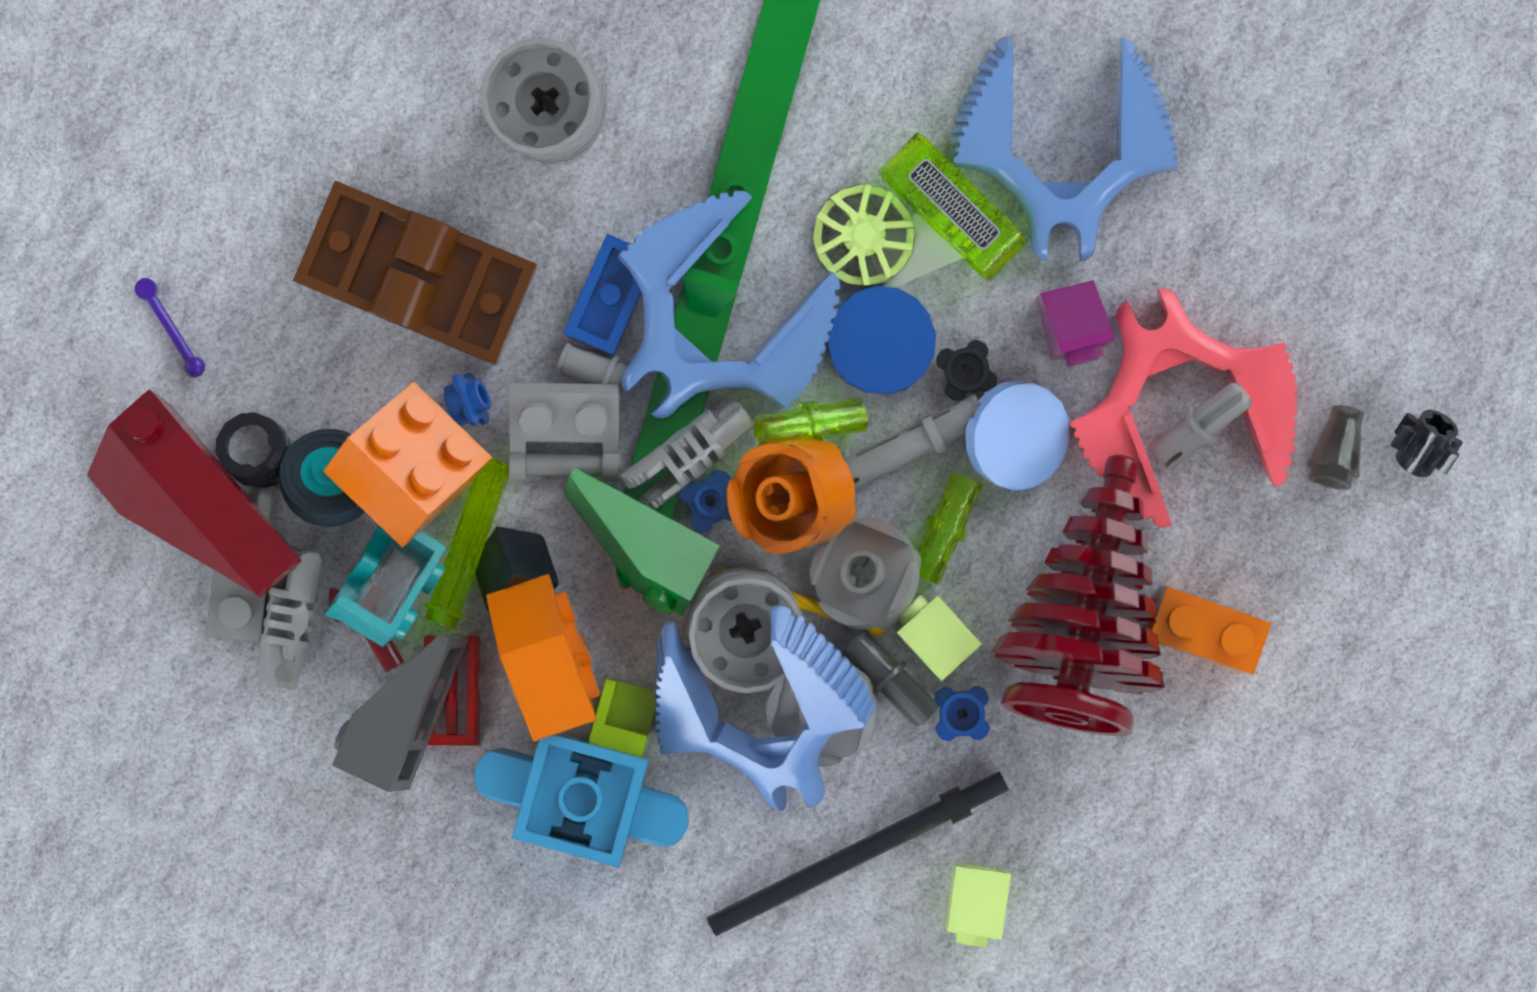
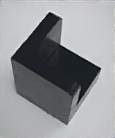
M497 526L472 561L486 611H489L486 595L546 574H549L554 589L559 585L545 539L540 534Z

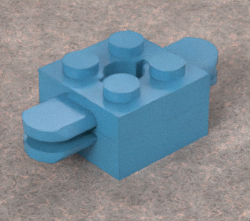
M558 733L540 739L535 756L506 748L491 750L479 760L475 768L474 781L477 790L485 798L520 808L512 839L613 867H620L628 838L659 847L675 845L683 838L689 825L687 806L678 796L643 786L650 757H638L588 743L589 740Z

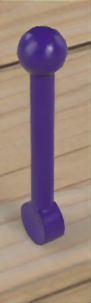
M148 278L140 279L135 285L136 295L140 299L147 301L184 359L185 373L192 378L200 377L205 371V363L200 357L193 355L158 299L157 284Z

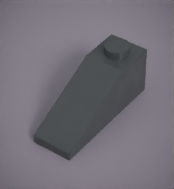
M439 634L356 710L350 720H347L342 725L337 734L335 749L338 751L332 766L387 792L409 790L470 638L461 634Z

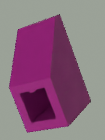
M1094 280L1043 292L1036 297L1052 361L1065 358L1067 367L1095 361L1099 357L1104 356L1103 348L1115 339Z

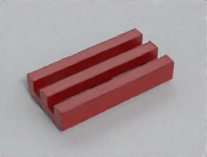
M424 636V648L437 636ZM466 636L470 638L466 646L467 734H458L457 669L446 697V734H436L435 724L428 745H479L480 636Z

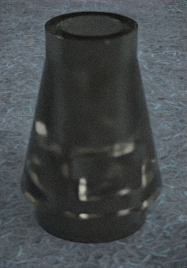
M1343 405L1332 406L1329 419L1306 462V465L1310 467L1309 480L1328 488L1339 490L1351 489L1353 479L1360 477L1361 425L1364 417L1362 411Z

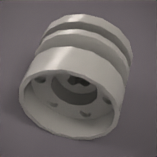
M540 37L517 41L500 52L485 72L480 94L484 118L496 137L526 158L549 164L573 160L591 148L604 129L608 111L604 84L593 67L580 54L564 43ZM544 94L551 98L557 97L555 103L559 110L553 116L546 111L540 113L543 106L538 100Z
M749 565L723 568L705 579L690 601L686 622L692 656L703 674L723 689L741 693H752L768 690L787 678L771 643V611L773 606H784L791 609L792 615L795 617L797 615L802 617V613L797 600L786 583L767 569ZM745 612L749 620L759 619L752 623L753 633L743 636L740 629L730 630V628L736 625L735 616L739 613Z

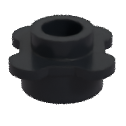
M972 340L965 348L955 351L945 348L937 355L936 365L944 371L947 382L944 391L951 400L960 401L967 393L977 390L987 392L996 386L997 376L989 369V363L986 358L989 350L984 342ZM964 365H968L972 369L971 374L968 376L963 375L961 372V368Z

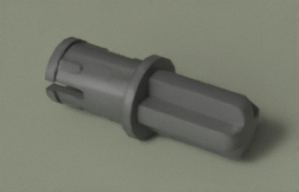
M863 630L841 652L842 655L847 657L860 671L870 678L875 686L873 692L876 695L882 692L914 726L918 727L924 724L936 712L938 708L937 702L904 670L907 666L904 660L899 664L869 634L868 630Z

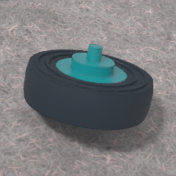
M338 429L312 431L297 439L286 451L279 470L280 490L290 510L302 520L313 525L333 527L352 522L365 513L360 506L323 472L351 433Z

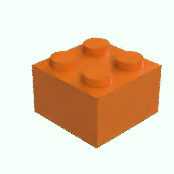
M413 381L346 439L323 472L403 548L470 487L493 457Z
M549 574L486 595L499 657L533 742L596 721L592 698L598 697L601 694L591 667L593 663L583 634L579 635L575 622L577 621L567 592L564 591L556 594Z

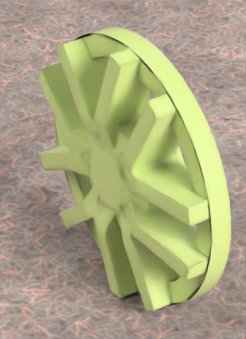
M855 185L835 193L821 207L814 224L813 242L816 255L828 273L833 272L839 278V281L848 285L870 287L889 281L905 267L913 251L915 229L907 207L893 193L873 185ZM863 194L858 213L843 201V199L849 196ZM870 195L884 199L877 216L866 213ZM890 203L898 210L903 221L883 222ZM835 205L850 218L844 226L827 217L829 211ZM823 224L840 234V236L824 245L821 239ZM906 228L905 243L885 240L887 230ZM844 244L849 253L834 265L825 253ZM882 249L903 251L897 263L890 268ZM876 255L883 274L869 277L865 258ZM857 257L861 277L850 276L841 271V269Z

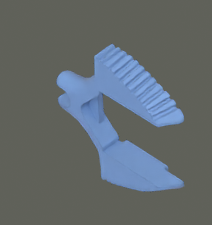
M1012 36L1002 37L994 43L996 50L994 52L989 50L985 55L988 60L980 62L978 67L980 72L974 75L972 79L974 84L969 85L967 89L969 94L964 95L962 100L964 105H960L958 109L960 114L955 116L954 122L956 127H952L951 131L954 138L950 139V146H953V149L950 150V156H953V159L950 160L949 166L969 168L993 176L1018 200L1027 214L1031 249L1037 258L1047 261L1049 232L1055 226L1065 225L1072 228L1077 234L1079 262L1086 261L1095 252L1101 215L1122 190L1133 180L1158 172L1178 170V161H1176L1178 154L1175 152L1177 150V143L1174 141L1177 136L1176 131H1172L1174 122L1169 119L1171 116L1170 111L1165 109L1166 101L1161 99L1162 92L1159 88H1156L1158 84L1156 78H1151L1152 70L1150 65H1144L1143 63L1146 58L1142 53L1137 55L1134 52L1137 46L1129 39L1120 38L1118 160H1113L1090 183L1041 182L1019 158H1011Z
M734 191L731 197L728 196L727 192L720 193L718 199L713 195L706 198L705 203L698 201L694 203L692 208L690 206L684 207L683 212L679 210L673 212L672 217L664 216L661 222L658 220L653 222V227L649 228L647 226L643 229V235L638 234L634 238V244L630 242L627 245V251L623 250L618 255V259L630 271L643 295L645 321L642 345L631 363L622 373L621 383L624 390L628 392L648 372L657 371L662 374L667 383V390L664 397L651 412V415L656 418L669 417L694 395L714 389L745 388L770 399L781 408L789 410L792 407L791 401H797L799 399L798 394L805 392V385L811 384L813 380L811 376L817 373L819 369L816 367L817 364H821L822 357L820 355L825 352L826 346L824 343L828 342L830 337L827 333L833 327L831 319L836 317L838 311L834 308V305L839 304V296L835 295V290L840 289L839 278L833 272L826 275L806 294L746 362L744 360L711 362L675 329L673 295L668 290L677 283L752 198L746 191Z
M773 606L771 643L806 720L796 735L757 739L727 722H719L717 718L720 713L698 664L692 656L691 648H685L675 623H665L661 629V636L657 640L655 708L657 738H659L658 745H661L660 753L664 755L687 752L708 753L734 766L749 777L762 794L766 804L775 810H784L786 806L787 795L785 786H790L799 791L809 807L818 805L825 795V786L818 764L821 751L833 734L865 727L876 705L873 701H870L872 698L871 693H867V685L862 684L863 678L860 674H856L857 669L854 666L849 665L850 661L846 657L842 658V653L838 649L834 650V645L830 641L826 642L825 637L821 633L817 634L815 632L816 628L811 623L805 624V618L800 615L793 616L792 610L784 606Z

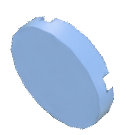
M1023 380L1002 382L985 392L977 402L980 406L976 410L974 417H969L965 429L966 452L974 470L990 483L1013 491L1031 489L1049 479L1063 462L1070 441L1069 419L1062 402L1049 389Z

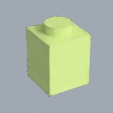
M922 595L918 596L898 618L903 625L895 631L896 634L939 681H943L982 645L938 595H935L928 602Z
M953 862L944 927L947 932L956 933V943L988 947L989 938L1002 940L1011 873L1008 870Z

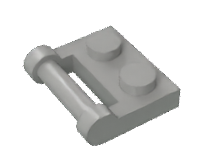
M510 383L508 391L510 480H527V475L570 476L575 467L590 476H602V481L619 482L620 384ZM527 442L602 443L603 454L528 453Z

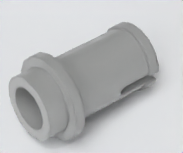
M569 341L559 358L556 374H563L585 384H620L621 393L623 389L621 377L628 365L621 363L622 358L615 355L613 359H610Z

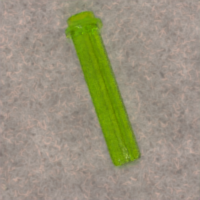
M492 458L473 481L443 565L445 570L437 582L431 602H424L423 606L428 608L425 619L456 629L459 619L465 620L466 615L461 614L509 478V465L505 462Z

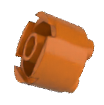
M798 437L760 445L743 455L738 462L741 464L737 469L735 477L729 480L727 506L735 528L746 540L751 539L763 547L761 550L771 554H786L826 543L835 538L855 518V486L851 471L843 459L839 448L829 441H821L810 437Z

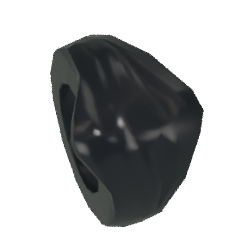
M255 412L241 413L224 423L216 438V455L222 466L235 481L245 486L266 488L280 484V465L286 451L291 446V442L285 430L275 420ZM255 425L264 429L268 434V444L272 448L266 460L256 467L250 464L237 463L231 458L228 449L233 434L241 427Z

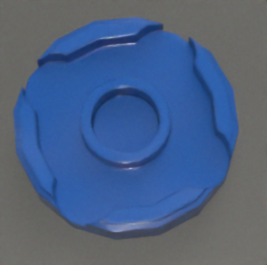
M874 286L858 291L839 306L836 317L831 321L833 327L828 334L830 337L827 348L833 367L847 384L865 393L889 395L908 389L925 374L934 357L936 333L930 314L916 297L899 288Z

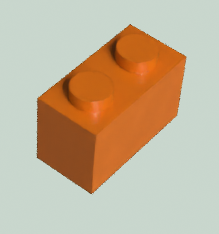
M1160 586L1155 600L1157 622L1147 624L1146 626L1158 634L1159 644L1244 674L1254 675L1272 624L1271 622L1168 586Z

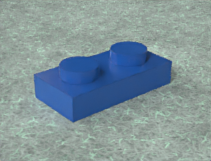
M606 234L563 334L615 356L642 293L630 271L618 259V255L623 250L627 251L626 248L629 243Z

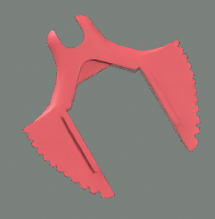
M1160 288L1157 289V294L1163 309L1164 319L1158 329L1148 330L1141 327L1136 321L1127 300L1118 307L1116 318L1123 345V355L1118 373L1107 396L1084 415L1069 424L1071 428H1076L1074 436L1080 439L1077 443L1079 448L1084 449L1083 456L1085 459H1090L1089 465L1092 469L1096 467V473L1100 477L1103 476L1106 460L1109 456L1116 454L1126 455L1138 462L1139 468L1136 482L1132 484L1130 493L1133 494V497H1140L1142 500L1144 519L1148 520L1152 517L1154 525L1166 528L1172 526L1133 416L1128 408L1135 404L1146 378L1191 360L1218 373L1226 371L1230 382L1239 383L1252 400L1251 407L1242 414L1263 470L1274 487L1285 482L1289 475L1285 471V467H1291L1293 461L1289 455L1294 454L1295 451L1292 439L1296 437L1293 427L1297 423V420L1294 419V416L1297 415V408L1294 407V404L1298 403V397L1295 396L1298 389L1293 382L1297 381L1296 374L1291 372L1294 369L1292 362L1288 363L1290 355L1284 352L1287 348L1285 342L1266 347L1235 348L1209 337L1192 325L1182 309L1176 294L1170 289Z

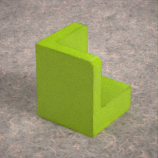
M606 678L596 713L597 720L593 723L588 743L642 757L656 711L655 690Z

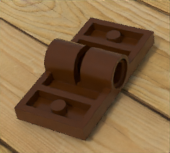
M335 180L293 281L496 366L538 265L461 233L459 230L414 211H408Z

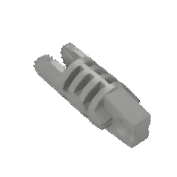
M732 401L714 414L707 410L693 419L689 425L668 438L664 444L656 447L624 471L619 478L630 489L644 483L665 467L669 474L651 489H648L640 498L641 500L638 501L656 510L687 487L691 481L696 480L712 468L717 461H721L736 449L733 442L752 427L754 423L744 408L736 401Z
M293 546L290 547L302 562L269 590V595L271 596L266 606L268 612L267 618H264L263 622L265 628L264 633H261L258 682L285 689L296 688L309 650L310 642L308 638L309 634H312L313 626H311V622L315 618L316 611H314V606L318 602L320 571L323 563L319 553L308 549L307 551L298 549Z

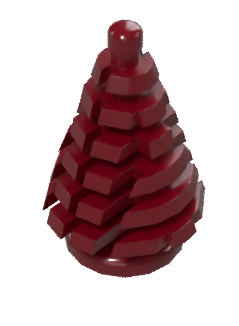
M1121 454L1108 457L1103 473L1105 478L1104 486L1089 488L1080 502L1083 508L1092 509L1091 512L1096 513V516H1070L1063 530L1064 535L1069 540H1076L1075 543L1081 545L1060 544L1058 548H1051L1044 564L1053 571L1061 572L1036 575L1025 590H1028L1027 595L1037 602H1026L1016 607L1008 622H1012L1010 626L1019 631L1007 632L1000 636L991 653H996L994 657L1007 664H1015L1014 667L1039 675L1054 676L1053 679L1058 680L1056 685L1018 682L1005 688L1001 704L1005 709L1017 715L1056 727L1085 733L1127 736L1132 734L1134 718L1131 711L1116 701L1090 693V687L1131 694L1154 693L1164 689L1163 672L1160 667L1150 661L1142 660L1156 658L1161 655L1158 634L1147 627H1140V624L1157 622L1155 601L1144 594H1138V591H1136L1143 590V585L1153 586L1152 569L1144 562H1137L1136 558L1127 556L1148 553L1147 536L1141 529H1135V526L1125 523L1126 520L1144 519L1142 500L1140 497H1133V494L1130 493L1132 484L1136 482L1139 468L1138 462L1133 458Z

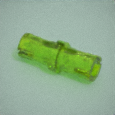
M859 397L820 405L815 401L803 402L799 405V408L789 411L756 415L754 418V434L756 441H760V446L796 438H813L823 441V438L835 435L860 433L867 429V409L865 405L862 406L863 401Z
M954 471L951 472L945 491L933 516L928 514L924 525L928 527L918 549L922 562L919 571L921 578L938 585L941 584L948 562L959 540L964 542L968 531L964 530L973 506L981 490H983V484Z

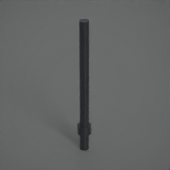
M1000 771L960 790L959 786H956L940 794V801L707 916V921L714 935L719 936L949 820L955 824L973 815L971 809L1009 791V788Z

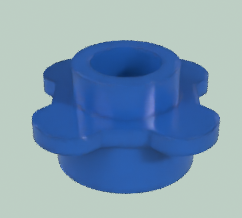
M460 373L453 375V383L444 387L445 403L453 420L460 426L467 424L474 426L479 422L482 425L489 423L488 410L491 408V400L483 382L475 379L471 373L465 374L464 378Z
M723 470L713 471L709 478L700 482L691 481L687 487L680 491V498L689 505L692 513L690 523L696 531L707 532L717 522L725 519L732 521L727 506V488L731 477ZM708 496L716 498L714 506L706 504L705 500Z
M973 686L968 691L954 692L951 688L944 687L936 693L934 700L937 702L938 707H940V722L936 725L935 730L942 740L952 741L956 736H970L974 740H981L987 736L990 726L985 721L984 706L988 703L989 696L983 688ZM961 708L967 711V716L964 719H960L957 716V711Z

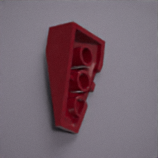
M148 389L107 426L87 476L118 514L259 597L267 593L302 562L176 409L154 391Z

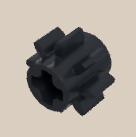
M1425 410L1418 419L1412 414L1406 413L1394 431L1396 436L1390 444L1391 447L1397 449L1396 460L1405 471L1417 477H1428L1435 468L1445 475L1448 474L1460 456L1458 450L1462 446L1463 441L1456 438L1458 428L1448 416L1436 410Z

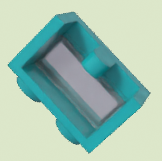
M378 525L324 616L343 622L381 647L388 643L393 636L402 640L418 615V612L411 608L418 594L422 591L429 595L445 570V567L439 564L438 561L447 547L421 531L402 548Z

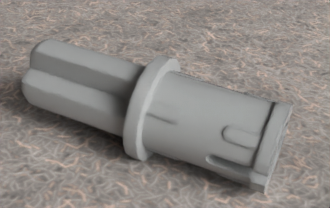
M1230 383L1198 409L1189 407L1185 411V417L1178 424L1150 443V448L1157 460L1162 465L1165 464L1166 469L1172 471L1204 444H1214L1217 441L1216 433L1251 407L1252 400L1249 394L1239 383Z

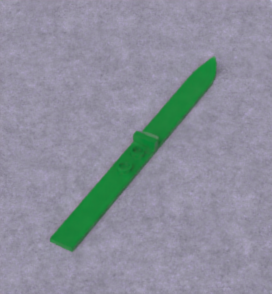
M821 0L763 1L708 197L714 195L718 199L720 193L727 192L728 196L731 197L734 191H746L752 198L686 271L674 313L675 329L711 362L718 361ZM657 373L631 466L656 447L664 444L668 438L701 415L704 411L709 391L694 395L669 417L656 418L651 415V412L664 397L667 390L665 378L662 374ZM664 467L639 486L630 489L625 486L623 493L640 501L643 494L667 476L669 472ZM680 492L655 511L673 520ZM615 565L616 577L620 587L628 589L631 585Z

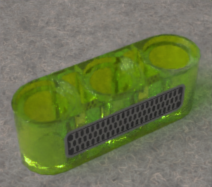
M918 132L878 170L887 184L979 275L989 282L1028 244L1027 239L1019 229L928 139Z

